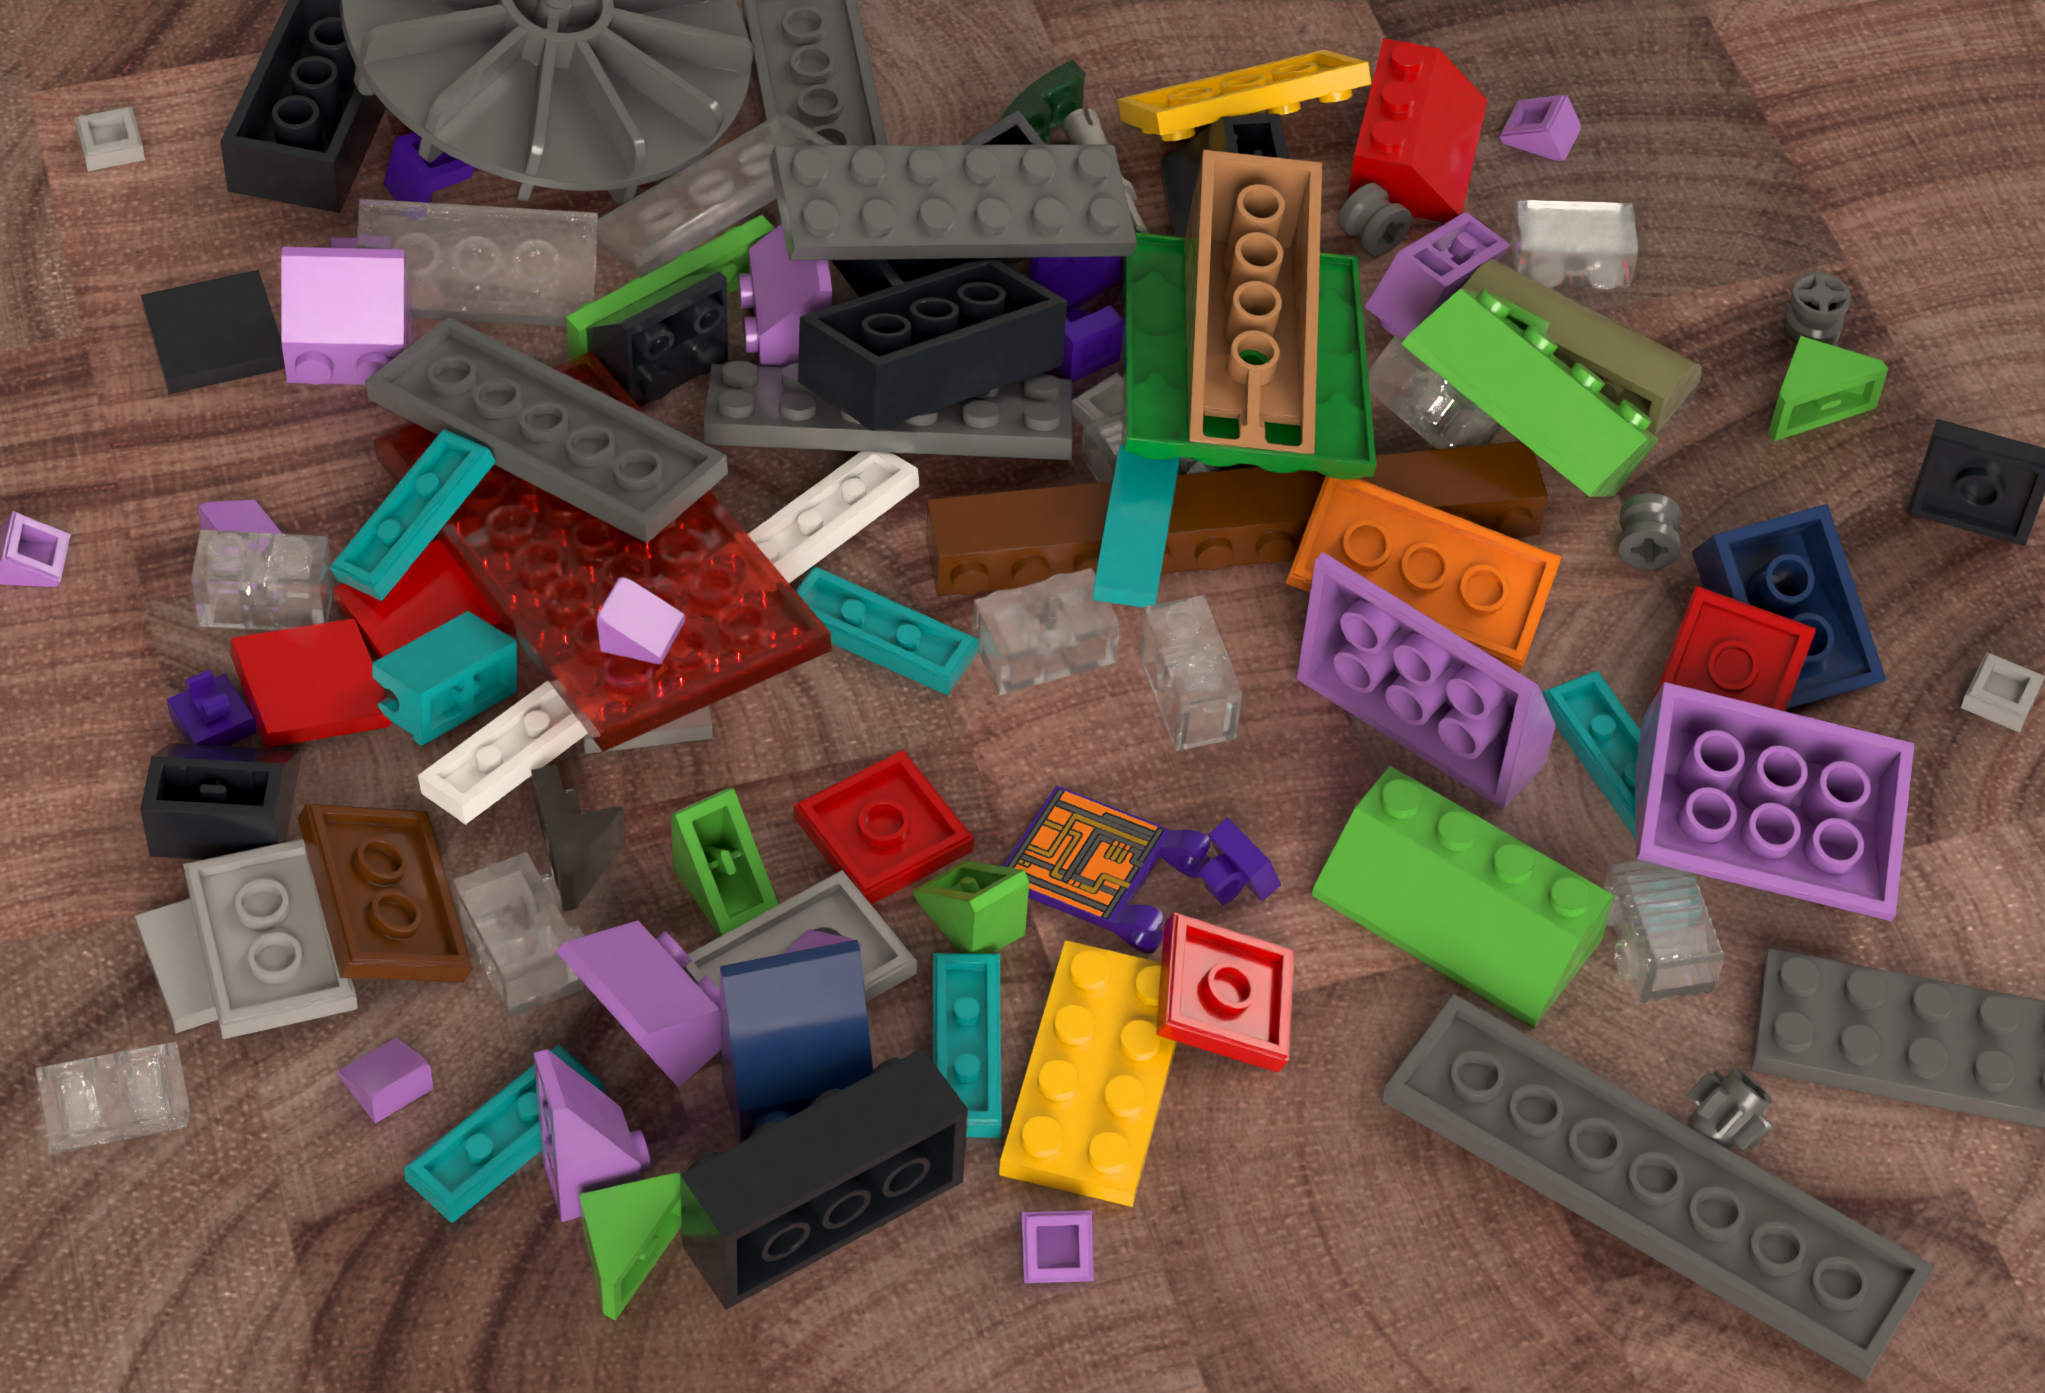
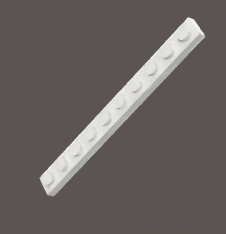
M859 452L660 598L685 615V622L662 664L601 652L599 642L420 773L418 779L421 794L466 825L919 487L918 468L891 452Z

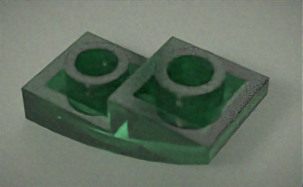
M1073 60L1053 69L1020 93L1004 111L999 121L1019 110L1045 145H1049L1050 128L1063 125L1066 117L1071 112L1083 109L1085 72Z

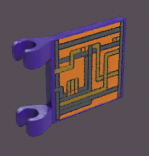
M1056 785L1003 867L1025 871L1029 880L1028 898L1110 930L1136 950L1150 954L1154 953L1163 941L1164 933L1159 930L1163 924V914L1160 910L1148 905H1130L1160 857L1182 874L1195 879L1199 878L1198 873L1210 861V857L1206 855L1210 849V839L1207 835L1195 830H1170Z

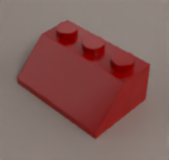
M1383 38L1354 153L1347 200L1362 186L1369 183H1377L1388 192L1389 201L1392 204L1399 203L1411 212L1413 217L1448 223L1462 214L1487 99L1439 48Z

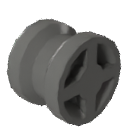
M1377 183L1366 184L1354 192L1343 205L1338 218L1340 228L1350 236H1359L1363 249L1374 257L1383 256L1392 251L1406 236L1412 222L1411 212L1399 203L1392 204L1389 201L1388 192Z
M1823 272L1807 273L1799 277L1792 289V303L1788 306L1785 314L1784 325L1787 333L1796 341H1799L1800 336H1804L1826 344L1835 342L1841 335L1844 324L1843 316L1848 311L1851 293L1848 286L1840 278Z
M1646 493L1629 498L1621 506L1619 523L1623 532L1620 534L1618 551L1621 559L1628 565L1638 569L1656 570L1672 565L1679 558L1681 540L1677 532L1680 529L1682 513L1679 505L1673 499L1662 494Z

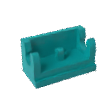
M467 611L372 663L373 678L382 687L391 690L399 702L398 704L396 700L387 698L379 702L378 707L390 721L411 733L413 740L423 746L517 692V641Z

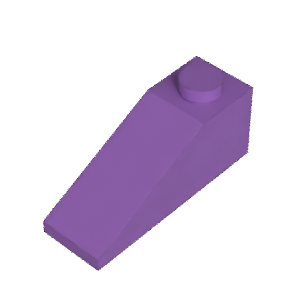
M1464 212L1399 251L1365 308L1378 317L1379 324L1387 332L1400 338H1406L1408 334L1456 293L1483 263L1490 259L1500 261L1510 249L1511 244L1470 214Z
M545 1049L533 1053L542 1158L561 1222L581 1217L579 1194L640 1181L641 1172L651 1170V1163L641 1130L629 1132L621 1106L556 1055Z

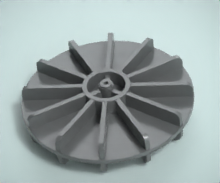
M340 0L342 29L347 47L356 65L354 83L358 91L363 95H376L385 107L404 125L422 137L418 151L420 157L430 163L445 152L475 168L502 178L517 181L516 200L529 202L533 186L535 185L577 191L608 190L616 203L631 202L638 185L660 180L688 166L692 168L702 167L711 158L716 145L731 129L739 115L748 91L754 46L749 41L741 12L734 0Z

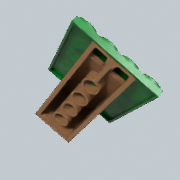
M1203 150L1184 238L1135 232L1138 243L1132 255L1124 256L1123 258L1124 451L1153 460L1185 457L1194 458L1196 461L1212 466H1232L1238 463L1251 464L1277 473H1292L1299 470L1317 471L1327 477L1344 480L1373 477L1376 468V455L1358 256L1320 252L1321 162Z

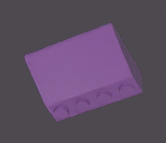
M1323 552L1315 560L1297 680L1504 810L1547 763L1556 724L1539 685Z
M1664 682L1645 712L1642 721L1635 769L1636 859L1892 921L1896 916L1915 743Z

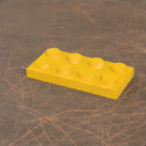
M1319 50L1120 98L1117 101L1121 122L1141 128L1144 134L1155 133L1160 135L1163 141H1177L1196 135L1195 127L1214 123L1221 117L1245 116L1267 110V114H1289L1301 109V101L1319 97V102L1322 103L1346 100L1353 97L1352 89L1370 85L1371 77L1367 61L1328 50Z
M1065 940L1000 1159V1176L1133 1207L1177 1041L1156 1035L1161 962Z

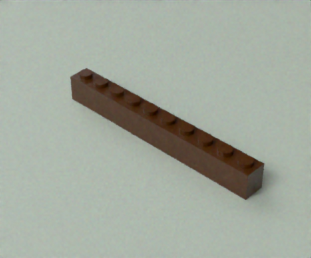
M1521 441L1376 455V468L1373 477L1359 478L1514 539L1539 535L1548 497L1535 453ZM1259 467L1178 475L1161 574L1200 569L1218 570L1229 566L1259 563L1277 564L1294 560L1325 475L1317 471L1307 470L1277 473ZM1113 481L928 499L926 543L937 596L954 594L973 595L993 590L1033 589L1043 585L1082 581L1088 583L1095 582Z

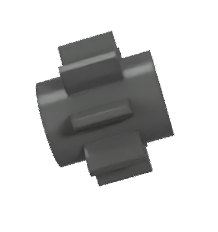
M1733 1068L1726 1077L1717 1070L1713 1074L1708 1071L1687 1094L1698 1105L1697 1109L1688 1117L1691 1126L1695 1131L1727 1149H1730L1735 1143L1744 1151L1747 1147L1753 1149L1774 1126L1762 1115L1772 1104L1771 1097L1757 1081L1738 1068Z

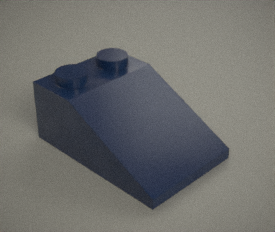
M1828 504L1715 534L1692 551L1704 589L1816 628L1815 636L1786 710L1887 681Z
M857 939L720 966L722 1081L739 1143L749 1139L751 1134L763 1124L773 1120L784 1121L808 1108L824 1092L831 1089L843 1090L868 1077L873 1071L861 951Z

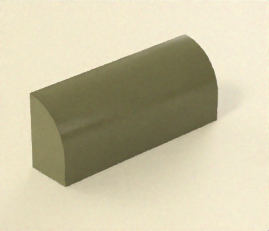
M1490 259L1483 263L1460 288L1474 291L1477 294L1483 288H1486L1492 293L1549 321L1550 325L1547 336L1558 345L1553 355L1569 368H1572L1578 362L1596 374L1605 383L1599 392L1617 406L1624 399L1641 410L1652 420L1647 430L1654 436H1657L1700 382L1702 373L1700 364L1495 259Z

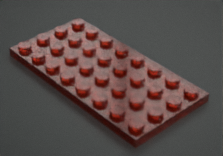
M592 352L553 367V369L644 413ZM414 423L375 439L376 457L398 485L438 435ZM494 464L436 535L603 752L832 651L830 631L710 490L653 539L645 543ZM619 577L634 581L685 615V622L662 664L601 652L597 616Z

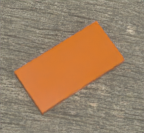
M1325 476L1285 583L1310 593L1315 560L1324 552L1519 673L1527 658L1562 557L1361 479L1344 480Z

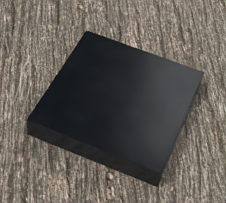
M259 270L141 295L144 314L168 395L285 369L281 338Z
M1936 419L1910 498L1907 514L2026 546L2045 494V448Z

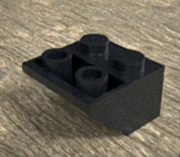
M1279 114L1221 117L1161 160V177L1174 237L1184 238L1203 150L1289 159Z
M720 271L686 276L586 328L589 370L619 402L634 409L650 401L663 398L671 390L699 375L710 373L711 364H722L728 360L727 278Z
M177 743L166 745L151 756L140 809L150 857L204 860L286 842L301 761L300 751Z

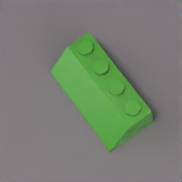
M1483 288L1479 294L1471 290L1459 289L1408 334L1402 342V346L1589 497H1614L1659 441L1656 436L1647 430L1652 423V420L1624 399L1618 406L1599 392L1605 383L1596 374L1578 362L1572 368H1569L1553 355L1558 345L1552 339L1532 325H1529L1525 331L1519 328L1507 318V315L1512 310L1511 307L1486 288Z
M1392 766L1385 771L1355 807L1312 890L1313 897L1533 1028L1537 1026L1601 943L1614 895Z

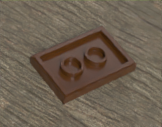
M305 804L298 817L340 978L465 982L473 966L428 811Z

